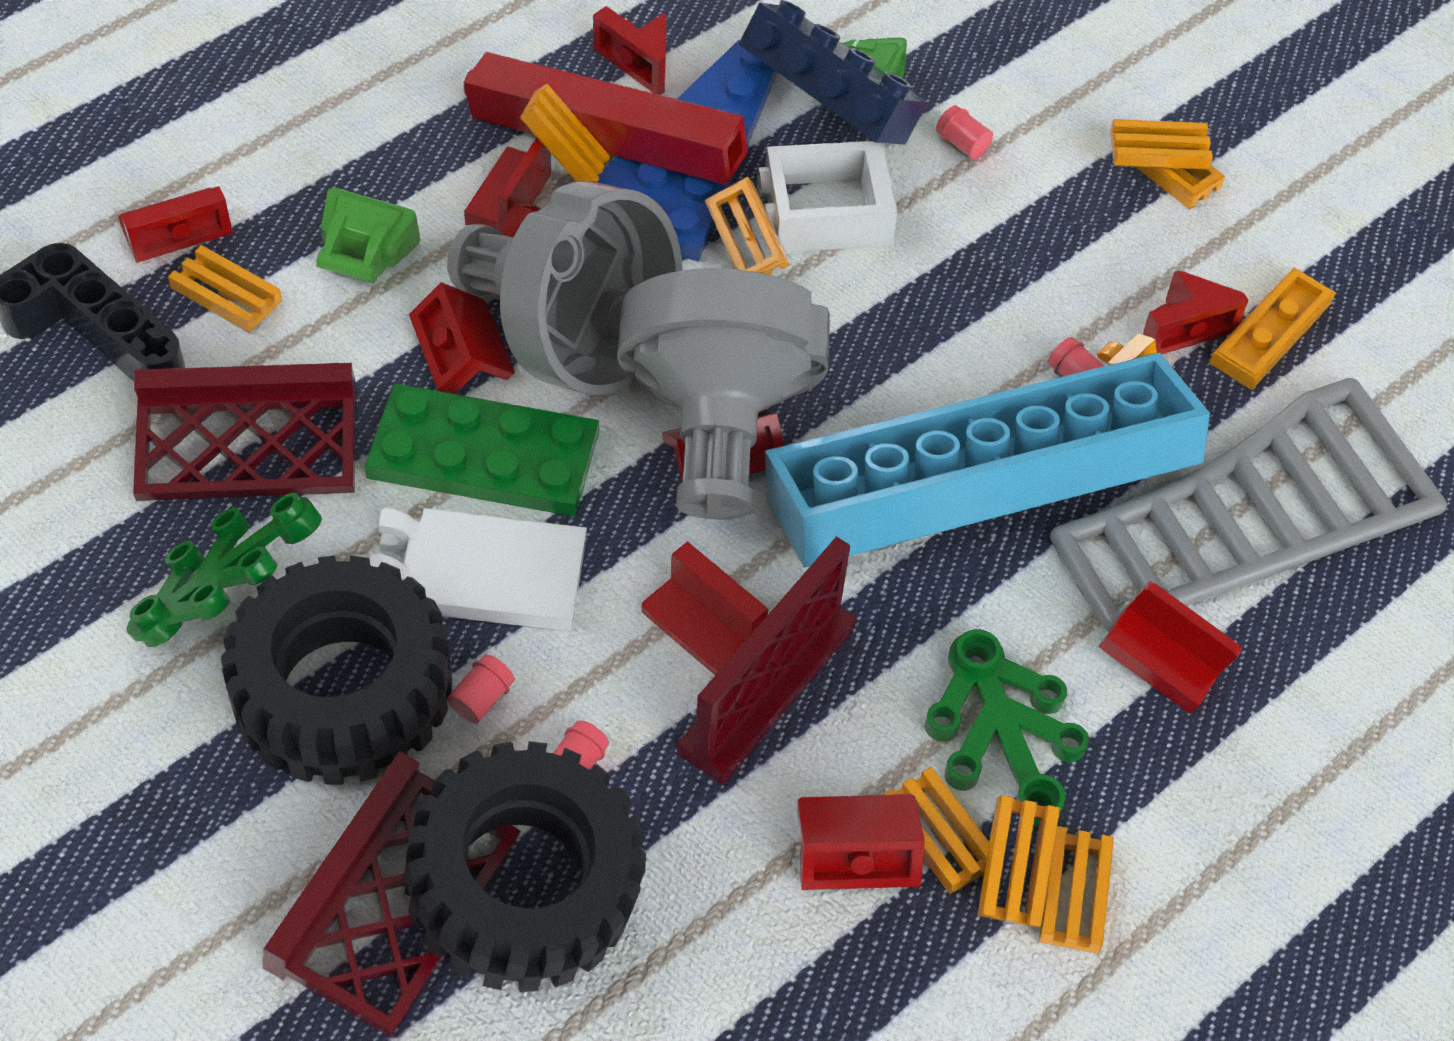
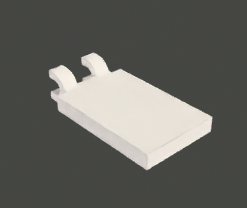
M381 508L378 522V532L382 533L380 550L390 552L406 550V554L402 564L393 557L371 553L370 565L378 567L381 562H385L400 569L402 581L407 576L417 580L425 588L426 597L435 600L442 616L572 632L587 528L427 508L423 509L420 522L402 511Z

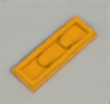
M1293 267L1213 352L1209 364L1250 390H1253L1331 305L1336 292Z

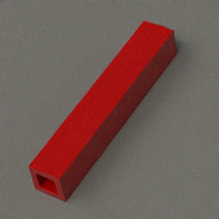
M485 52L476 66L467 73L463 81L464 93L467 96L471 115L474 119L534 134L520 117L534 92L548 84L608 154L727 185L748 153L743 116L490 52Z

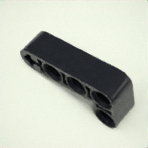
M67 243L49 244L0 275V322L2 328L9 336L17 339L32 338L64 319L132 381L135 379V370L186 368L177 336L74 246Z

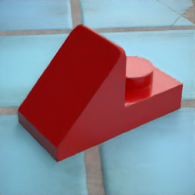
M607 6L593 14V50L652 93L658 95L665 93L666 14H661L640 29L635 27L630 20L621 17Z
M1175 271L1167 292L1166 304L1149 312L1142 335L1155 339L1157 353L1160 352L1161 355L1229 335L1240 325L1248 298L1244 292L1184 271Z

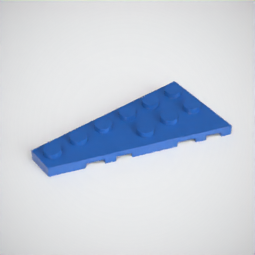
M738 40L677 99L743 116L748 146L778 72L738 45L740 42ZM617 156L604 168L602 173L598 174L600 178L597 183L638 191L656 201L663 208L674 226L680 245L681 257L699 262L715 225L705 200L731 186L736 172L729 183L725 185Z

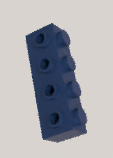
M781 0L779 5L759 2L738 45L876 143L903 145L907 143L928 104L927 101L910 90L911 85L895 74L883 72L874 65L876 61L871 56L839 41L841 37L836 32L823 25L814 24L805 18L806 12L800 7L785 0Z

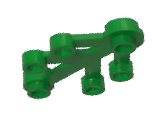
M297 493L287 494L277 500L271 507L270 515L273 519L234 548L237 541L248 531L250 523L238 508L233 507L225 510L211 524V529L218 538L206 557H204L192 541H184L178 544L167 554L165 563L172 572L157 595L145 597L132 608L129 615L131 619L127 625V633L134 641H143L147 647H156L172 638L181 628L183 622L199 618L210 620L218 616L226 609L230 602L229 596L223 590L224 588L246 583L257 585L267 580L275 572L277 562L266 550L265 546L279 536L286 544H295L306 539L319 527L322 516L307 497H300ZM196 571V573L194 574V576L192 577V579L187 582V580L189 579L190 575H191L193 572Z
M973 629L963 633L953 641L948 654L949 666L954 672V676L941 700L928 709L925 720V730L931 738L937 741L953 739L958 733L961 722V713L959 711L974 686H976L983 707L960 750L954 752L948 758L944 773L947 783L952 788L960 791L970 790L976 786L982 770L981 760L996 733L1019 787L1016 800L1040 801L1046 806L1059 807L1060 817L1066 800L1065 790L1055 778L1039 773L1021 730L1051 743L1053 754L1061 761L1076 762L1084 756L1089 743V736L1086 730L1076 723H1062L1045 715L1054 714L1063 707L1067 695L1065 683L1056 676H1042L1006 659L999 640L988 631ZM968 657H979L984 663L973 662ZM1000 682L1031 694L1030 701L1036 710L1006 697ZM1050 690L1058 698L1047 699L1039 691ZM940 716L946 717L952 722V725L943 727L935 723L933 719ZM1065 737L1072 738L1078 742L1079 746L1076 748L1067 747L1062 743L1061 739ZM957 765L967 766L973 774L969 776L959 775L953 767ZM1034 818L1033 826L1039 827L1040 819Z

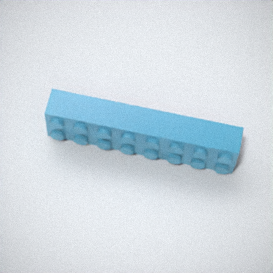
M1159 352L766 450L767 501L805 568L813 564L836 536L851 545L849 556L1202 464L1204 462L1210 412Z

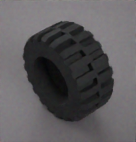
M335 555L318 557L319 563L304 567L301 561L286 567V575L278 580L272 575L256 587L258 596L255 599L250 596L245 598L235 611L238 622L233 621L227 627L223 639L226 651L221 656V664L236 723L240 725L242 736L252 750L260 751L265 763L275 770H283L288 765L292 778L311 782L314 775L323 776L325 785H343L344 777L359 775L360 782L378 778L376 770L390 765L399 751L408 755L407 752L411 748H414L417 752L422 751L433 739L431 726L438 727L442 725L447 714V697L452 692L453 680L446 627L443 626L442 613L435 600L426 597L425 588L417 580L407 576L402 581L400 569L385 562H381L378 567L370 565L369 558L351 555L349 561H336ZM357 642L367 644L383 651L392 659L388 668L375 682L360 691L344 696H313L297 690L286 682L293 668L305 656L318 648L333 643Z
M529 741L527 750H514L512 742L495 744L489 757L483 758L481 752L474 751L461 758L457 774L452 769H445L433 781L431 795L422 797L415 811L413 828L410 829L404 871V894L410 897L408 912L414 927L419 929L425 927L424 944L435 957L441 956L446 951L452 956L450 965L452 971L465 979L469 976L471 970L477 971L485 975L483 986L501 990L504 980L518 981L519 992L538 991L541 980L550 977L552 984L558 987L573 981L579 967L589 972L603 961L607 948L615 947L624 933L640 893V883L646 870V853L640 849L645 837L639 818L635 816L628 818L633 803L624 789L617 788L612 791L608 787L611 775L598 764H594L590 770L579 764L581 754L564 748L562 756L546 752L547 743ZM525 825L542 829L562 841L574 855L581 871L579 887L571 896L554 905L541 908H521L508 905L486 893L472 877L466 864L469 846L485 833L504 826Z

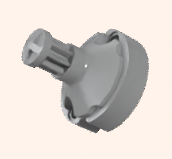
M579 181L563 185L554 190L551 202L539 211L529 213L513 238L504 236L498 229L478 223L466 226L458 232L451 243L447 256V270L451 282L460 290L475 296L488 294L500 296L501 321L506 341L517 362L530 375L540 381L580 393L607 395L624 389L633 383L635 372L623 370L617 359L621 303L624 296L634 286L647 279L666 273L682 271V257L674 226L663 208L652 198L630 189L591 181Z
M707 268L676 271L647 279L634 286L624 296L621 303L617 354L620 367L625 371L635 372V377L640 384L650 388L682 409L680 438L685 443L683 483L679 484L676 490V507L681 512L694 517L713 520L735 519L750 514L753 510L754 493L748 486L750 447L754 446L757 441L758 413L788 398L812 389L826 376L829 357L830 313L827 307L812 304V292L803 286L783 278L753 271Z

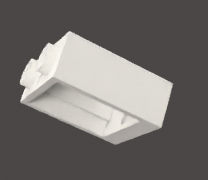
M862 141L767 147L765 167H758L757 169L759 197L767 196L768 203H764V208L785 252L893 246L898 211L883 143ZM860 180L865 205L790 209L786 188L788 184Z

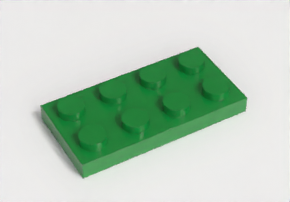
M394 383L365 464L366 478L576 517L599 436V420Z

